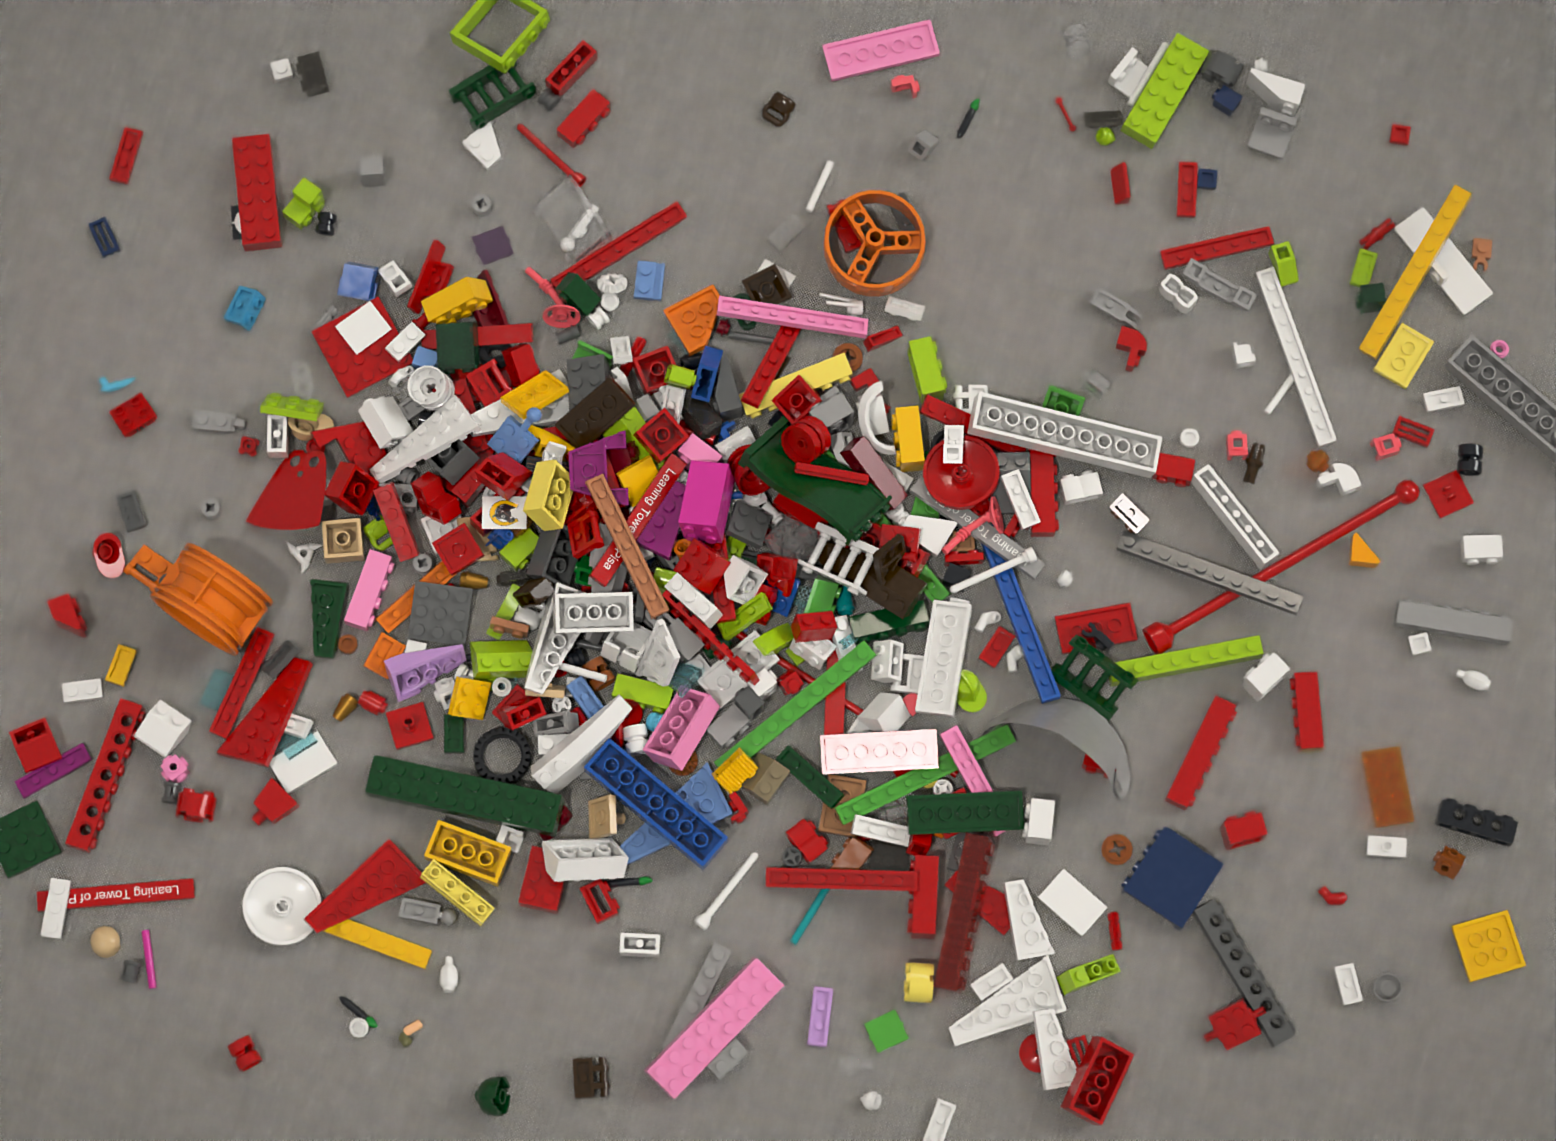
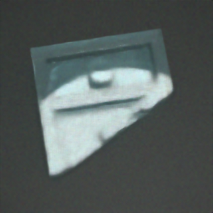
M678 662L669 686L678 692L679 697L683 698L702 676V670Z

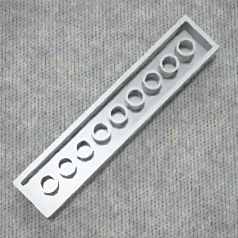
M978 392L974 397L967 434L1146 478H1151L1156 473L1162 442L1161 436L983 392Z

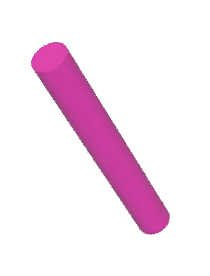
M142 930L149 989H155L157 986L149 930Z

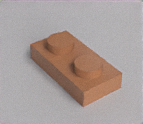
M494 616L491 618L490 629H493L494 632L504 634V632L510 633L513 637L519 639L523 637L528 638L529 625Z

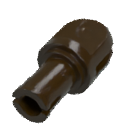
M1258 443L1253 444L1249 458L1245 459V463L1248 466L1243 482L1255 484L1258 469L1264 465L1262 462L1265 452L1264 444L1260 445L1259 450Z

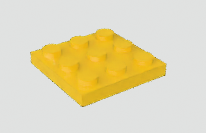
M1508 910L1451 926L1469 983L1526 966Z

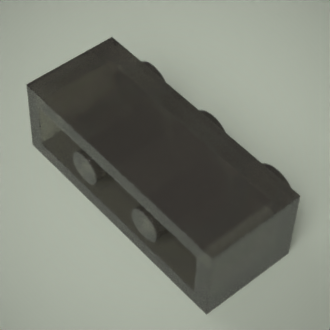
M690 386L685 392L681 413L683 416L682 420L701 440L719 435L722 418L706 401L691 398L693 386Z

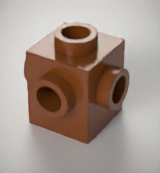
M1445 845L1443 850H1438L1433 858V861H1435L1433 870L1442 876L1454 880L1466 856Z

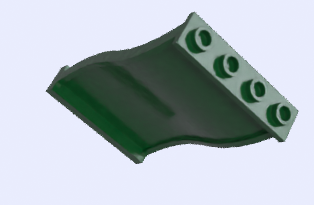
M783 416L744 451L738 465L743 468L747 466L769 487L823 517L846 538L845 544L847 546L853 541L857 542L862 536V532L866 533L872 526V523L876 524L881 514L885 515L891 507L889 503L892 497L889 495L886 498L870 482L865 486L795 473L794 466L796 463L787 456L782 447V433L789 427V420ZM823 454L810 463L855 472L851 468Z

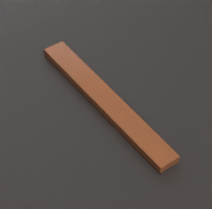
M601 474L585 481L651 619L669 612V608L604 475Z

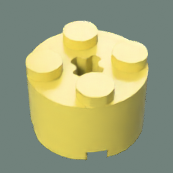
M905 963L904 1001L931 1003L933 997L934 982L932 975H934V964Z

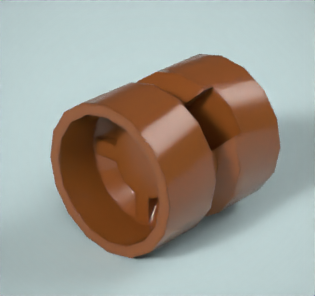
M602 656L590 660L581 667L607 675L605 683L594 679L590 680L589 683L595 692L603 690L616 680L612 671L606 669L608 665Z

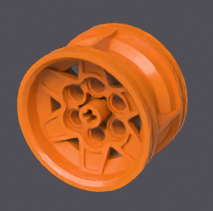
M186 543L184 546L185 550H181L180 556L161 583L155 587L156 592H152L150 598L157 606L185 628L216 648L230 655L237 656L239 653L238 649L244 646L243 643L262 616L267 613V607H271L273 601L259 586L228 563L197 545Z

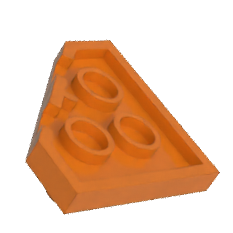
M713 284L663 310L664 315L689 356L703 350L709 343L717 319L718 298L720 296Z

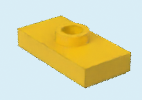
M118 644L105 681L124 687L137 650Z

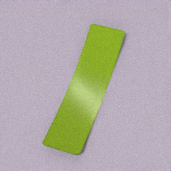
M511 585L495 617L509 621L512 619L519 605L513 593L520 588L519 586ZM490 627L486 634L497 640H500L503 635L494 632Z

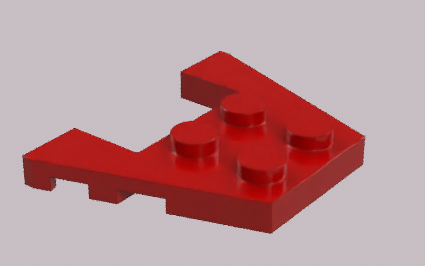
M364 421L310 432L319 448L336 439L348 463L356 464L368 474L370 469L387 454L384 448H379Z

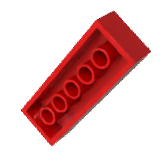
M270 134L232 138L244 251L282 248Z

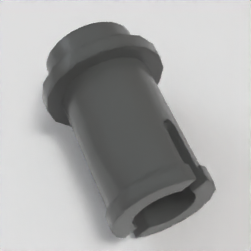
M571 325V328L555 333L560 345L571 339H578L577 337L581 336L576 325Z

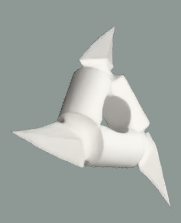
M287 542L291 554L302 564L301 574L310 565L309 562H311L314 550L323 546L321 544L309 543V545L304 544L295 547ZM302 551H307V555L305 557H302L300 555Z

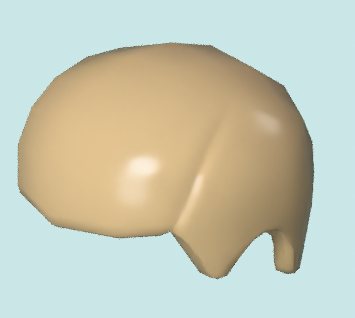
M98 927L91 934L90 944L92 950L99 957L109 958L120 950V937L113 927Z

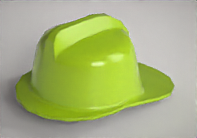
M962 669L957 703L967 712L980 711L987 701L985 689L973 672Z

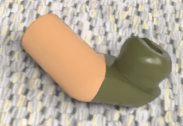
M417 1019L404 1027L399 1036V1043H402L403 1047H407L412 1043L411 1034L423 1028L420 1020Z

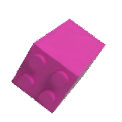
M691 460L678 521L683 536L688 541L692 542L693 538L710 544L723 542L735 483L729 464Z

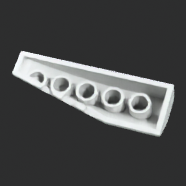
M558 582L553 586L554 594L585 593ZM553 594L547 600L524 689L540 695L548 687L556 671L581 633H554Z
M620 694L535 762L531 766L532 777L545 790L555 794L560 792L584 772V766L603 744L611 738L632 710V707Z

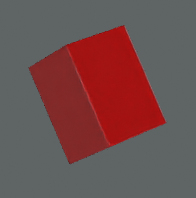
M798 375L771 401L789 422L793 424L802 417L807 416L809 411H811L810 408L817 403H821L822 399Z

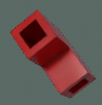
M871 368L850 380L856 392L879 382Z

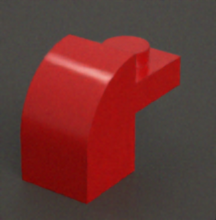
M1122 326L1115 349L1130 353L1125 368L1126 371L1132 372L1134 366L1138 367L1140 357L1145 356L1147 344L1140 332Z

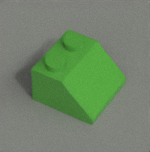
M818 575L815 578L804 613L833 611L834 614L836 606L833 605L835 598L839 599L842 588L839 587L840 584Z

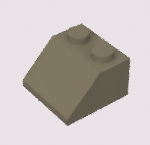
M758 752L753 759L758 769L752 778H747L742 783L741 788L768 806L790 776V770L776 760Z

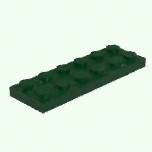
M1022 791L906 795L908 835L1024 830Z

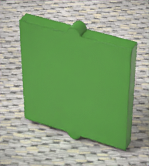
M895 1009L864 1024L870 1036L869 1040L873 1042L877 1053L909 1039L903 1027L904 1023L900 1021Z

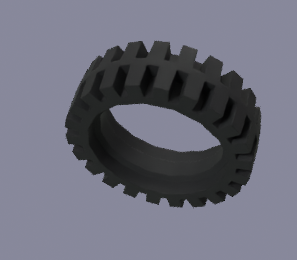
M498 727L497 729L492 728L490 731H486L482 737L480 736L475 744L473 759L478 773L483 778L511 784L518 782L527 773L531 763V751L528 742L521 733H518L516 730ZM499 738H507L514 741L521 751V761L518 767L505 775L491 772L485 766L483 760L484 750L487 745Z

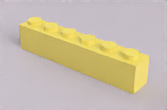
M845 353L774 380L758 409L741 402L746 417L755 419L760 417L763 411L769 410V412L777 410L778 408L771 400L798 375L815 391L822 389V391L828 390L836 382L843 384L850 381L853 373ZM744 392L741 393V394H739L740 401H741V398H742Z

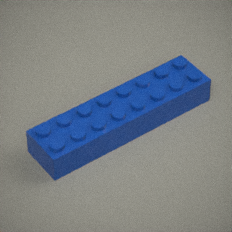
M610 738L584 766L585 773L609 793L616 795V798L702 871L727 844L728 837Z

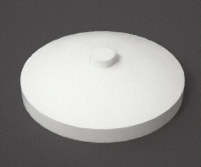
M287 867L272 868L256 876L246 889L242 904L243 917L249 930L263 942L275 946L296 944L309 936L313 931L303 919L321 903V897L316 885L304 873Z

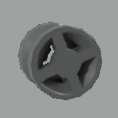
M547 88L539 96L537 102L540 105H544L546 110L550 112L557 106L561 97L554 95L552 90Z
M789 847L783 852L782 861L787 868H796L801 863L802 855L799 849Z

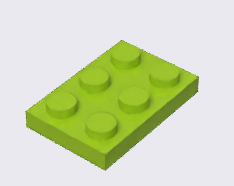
M279 393L267 394L262 402L260 413L317 421L323 411L324 403L319 402L317 399L303 400L298 396L284 397Z

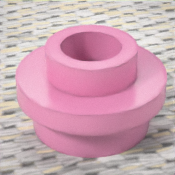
M1496 340L1491 344L1490 350L1502 359L1507 356L1509 346L1503 340ZM1497 347L1502 349L1501 353L1496 351Z

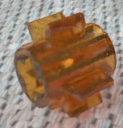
M1320 449L1318 451L1312 450L1306 456L1309 459L1306 465L1314 473L1318 471L1324 472L1329 467V464H1327L1329 457Z

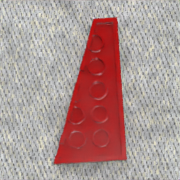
M388 839L303 920L317 934L426 883L420 879L422 872Z

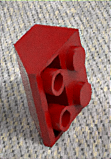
M502 452L487 457L475 470V473L480 483L509 501L531 476L532 471Z
M67 593L47 600L52 618L58 627L82 638L87 637L85 631L88 628L82 615H79L82 611L75 597L72 598Z
M45 717L9 732L26 774L63 759Z

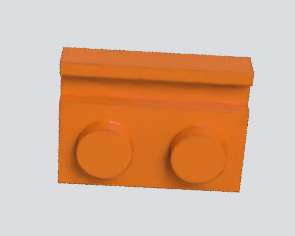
M381 632L363 667L387 680L388 676L384 660L402 654L406 645Z

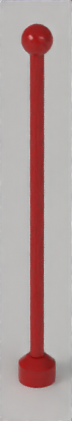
M1411 480L1399 482L1394 494L1258 572L1252 578L1266 582L1397 504L1409 505L1414 503L1420 493L1418 485ZM1226 591L1169 625L1157 621L1142 629L1143 635L1152 651L1156 655L1162 654L1172 648L1175 634L1239 598L1241 595Z

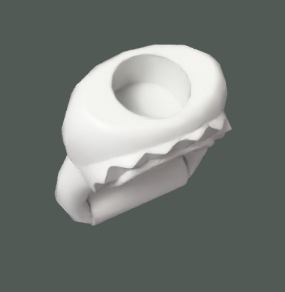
M545 602L534 606L542 609L540 613L530 608H521L519 605L514 621L529 625V630H536L542 620L546 607Z

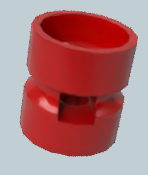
M250 1035L234 1041L227 1047L231 1056L236 1058L235 1063L240 1072L246 1071L262 1062L258 1050L253 1049L255 1044Z

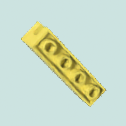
M434 859L420 876V879L480 927L495 909Z

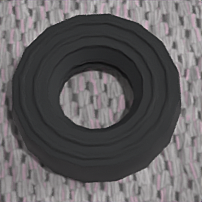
M511 345L480 346L478 351L480 362L484 365L495 358L498 368L505 367L503 355L490 357L488 354L493 350L504 351L511 348Z

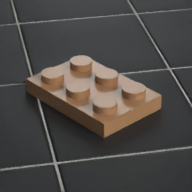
M828 774L827 780L845 795L835 807L865 793L866 780ZM823 802L818 832L851 838L857 836L850 834L853 821L842 825L835 809H830Z

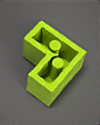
M305 177L292 190L294 197L282 211L284 218L300 230L308 227L315 213H319L325 206L322 190Z

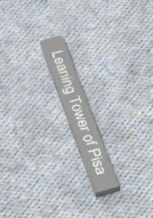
M920 476L910 489V493L945 518L957 522L959 528L966 527L979 518L978 515L969 509H950L936 502L927 491L923 476ZM987 522L971 532L972 537L1006 561L1014 559L1024 552L1023 547L1006 535L999 534ZM1037 558V561L1031 564L1023 562L1014 567L1032 580H1035L1044 568L1045 563Z

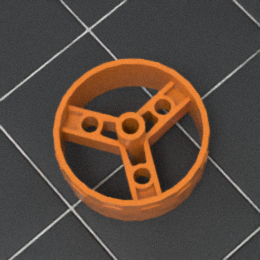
M883 190L859 192L846 198L829 217L823 241L824 258L834 278L846 289L856 294L870 297L889 295L902 289L919 271L926 245L924 226L913 206L900 196ZM875 203L891 206L904 214L916 231L883 232L880 228L876 227L863 205ZM842 215H844L862 243L847 273L843 272L834 261L829 247V236L832 228ZM862 217L864 222L857 223L854 219ZM865 227H868L869 231L867 232L865 238L862 230ZM904 239L908 244L901 246L898 241ZM884 240H894V246L883 247ZM863 253L871 260L868 261L866 258H862ZM919 253L913 266L903 276L883 284L865 283L881 255ZM858 265H864L866 267V270L859 271L856 267Z

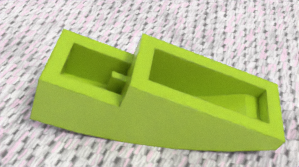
M785 623L762 634L752 642L764 656L777 654L783 648L790 647L794 636L789 623Z

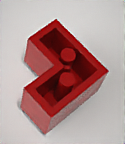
M428 471L413 481L411 486L422 514L445 525L462 513L459 506L460 501L456 496H452L444 491L443 480L439 475Z

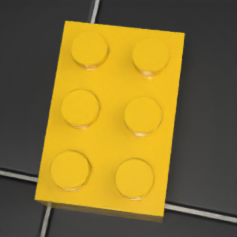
M466 276L422 300L421 303L428 322L452 326L457 323L458 319L471 316L473 311L486 308L487 304L492 302L493 299L485 280Z
M918 406L895 408V414H892L891 428L892 431L895 430L893 445L898 450L895 456L896 467H900L902 472L923 471L925 460Z

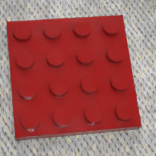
M379 296L372 299L371 303L391 327V330L356 355L335 326L365 304L311 331L347 399L392 376L397 370L412 365L413 358L410 353L398 362L385 350V347L399 333Z

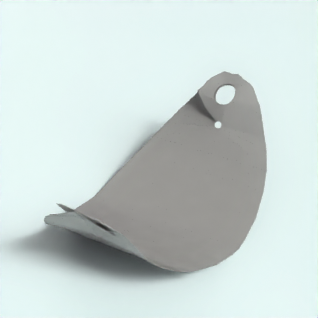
M1060 698L1042 704L1040 699H1033L1001 713L990 721L983 731V734L1000 728L1004 723H1020L1056 732L1080 748L1107 774L1112 793L1118 800H1123L1129 791L1130 772L1123 743L1106 719L1085 703ZM1115 781L1119 783L1122 789L1121 792L1114 786Z

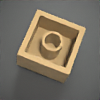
M360 518L322 521L324 559L326 564L365 561L363 530Z

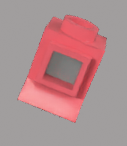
M1238 430L1227 434V460H1231L1233 456H1242V460L1248 457L1247 434H1242V431Z
M1394 433L1373 438L1370 446L1376 449V461L1398 455L1399 448L1402 447L1399 437H1395Z

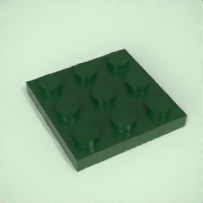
M37 800L0 818V863L8 879L62 853Z

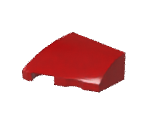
M767 552L757 554V567L768 573L766 577L768 583L772 587H777L781 590L784 597H789L795 581L798 559Z

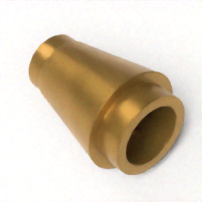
M469 571L461 572L459 587L472 589L487 588L488 577Z
M346 692L344 696H341L332 716L342 722L358 707V700Z

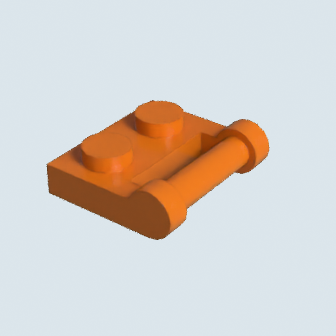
M143 545L131 562L124 568L123 572L142 582L150 588L151 592H156L155 587L159 585V579L163 574L168 573L173 564L146 545ZM136 566H141L158 579L155 582L136 570Z

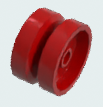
M809 415L802 417L786 428L782 433L781 442L784 452L792 461L810 464L829 449L831 436L828 428L821 420Z

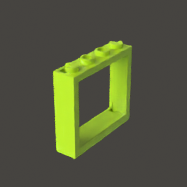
M477 0L451 30L452 43L505 74L511 66L515 65L516 60L524 55L528 46L536 41L539 33L547 28V24L550 22L548 10L531 0H509L536 17L503 56L500 57L467 37L498 1Z

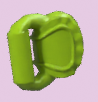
M379 515L363 527L365 535L369 537L370 543L377 550L384 551L393 544L391 537L380 545L376 542L389 532L382 515Z

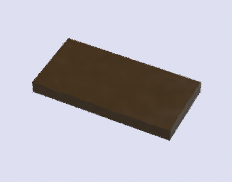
M609 376L554 425L575 448H579L596 440L632 409L636 403Z

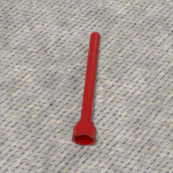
M523 124L517 125V130L570 178L571 184L576 189H579L586 182L587 178L582 173L574 172Z

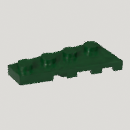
M310 579L312 586L314 656L334 659L349 585L346 583Z

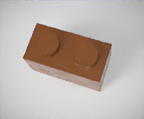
M854 836L852 839L849 837L842 846L845 848L841 854L837 853L832 859L833 866L830 869L860 870L875 849L858 836Z

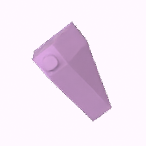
M460 644L399 654L384 660V664L397 701L400 702L422 692L421 688L428 683L431 685L435 683L436 678L441 674L451 672L466 661L464 647Z

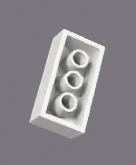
M633 592L553 594L554 633L634 631Z

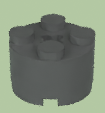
M1211 49L1200 72L1203 74L1202 78L1205 81L1212 82L1214 80L1219 83V87L1222 88L1225 85L1230 88L1235 85L1243 64L1241 62L1239 65L1235 63L1236 58L1219 50L1213 53V49Z

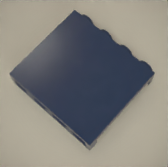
M1165 826L1163 830L1158 829L1153 836V839H1155L1153 845L1150 846L1148 844L1142 854L1145 857L1141 862H1136L1132 868L1134 874L1131 878L1127 876L1121 885L1124 888L1121 893H1126L1175 925V929L1181 931L1224 864Z

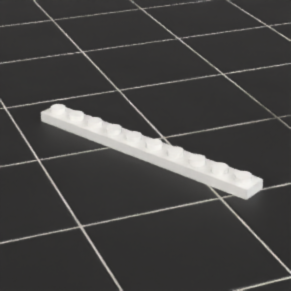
M1271 267L1255 273L1317 446L1319 448L1335 443L1337 439L1275 269Z

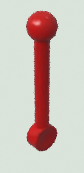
M1057 97L1055 103L1060 106L1069 124V130L1074 132L1076 126L1072 124L1062 104L1063 99Z

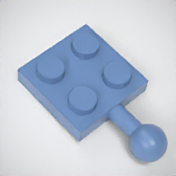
M532 407L527 411V418L523 424L519 423L512 415L508 416L487 444L498 454L504 452L521 464L539 441L528 431L531 424L538 422L542 417L540 409Z

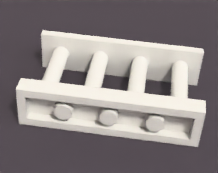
M818 522L815 529L820 532V539L808 562L798 559L797 563L803 567L802 570L810 575L814 572L848 587L847 590L855 595L861 593L866 596L867 591L861 588L860 585L873 562V554L879 548L861 540L853 541L849 545L851 552L839 575H833L830 571L841 549L846 546V538L838 530ZM834 539L836 544L823 569L814 566L827 540ZM863 552L866 554V559L854 582L851 583L845 580L857 555Z

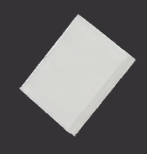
M880 692L857 719L874 732L898 731L911 715L899 694Z

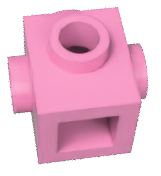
M176 754L167 756L162 761L163 764L160 765L163 770L161 775L167 782L171 780L175 783H181L190 773L186 768L189 764L182 756L178 758ZM177 765L176 770H170L172 767Z

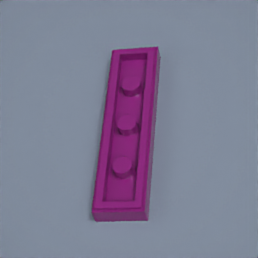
M81 743L61 755L63 759L36 769L14 781L23 798H28L91 762L92 758L84 744Z

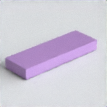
M814 986L808 1046L827 1048L833 988Z

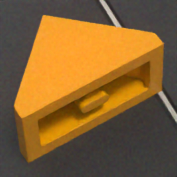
M1356 532L1350 541L1348 565L1376 568L1381 561Z

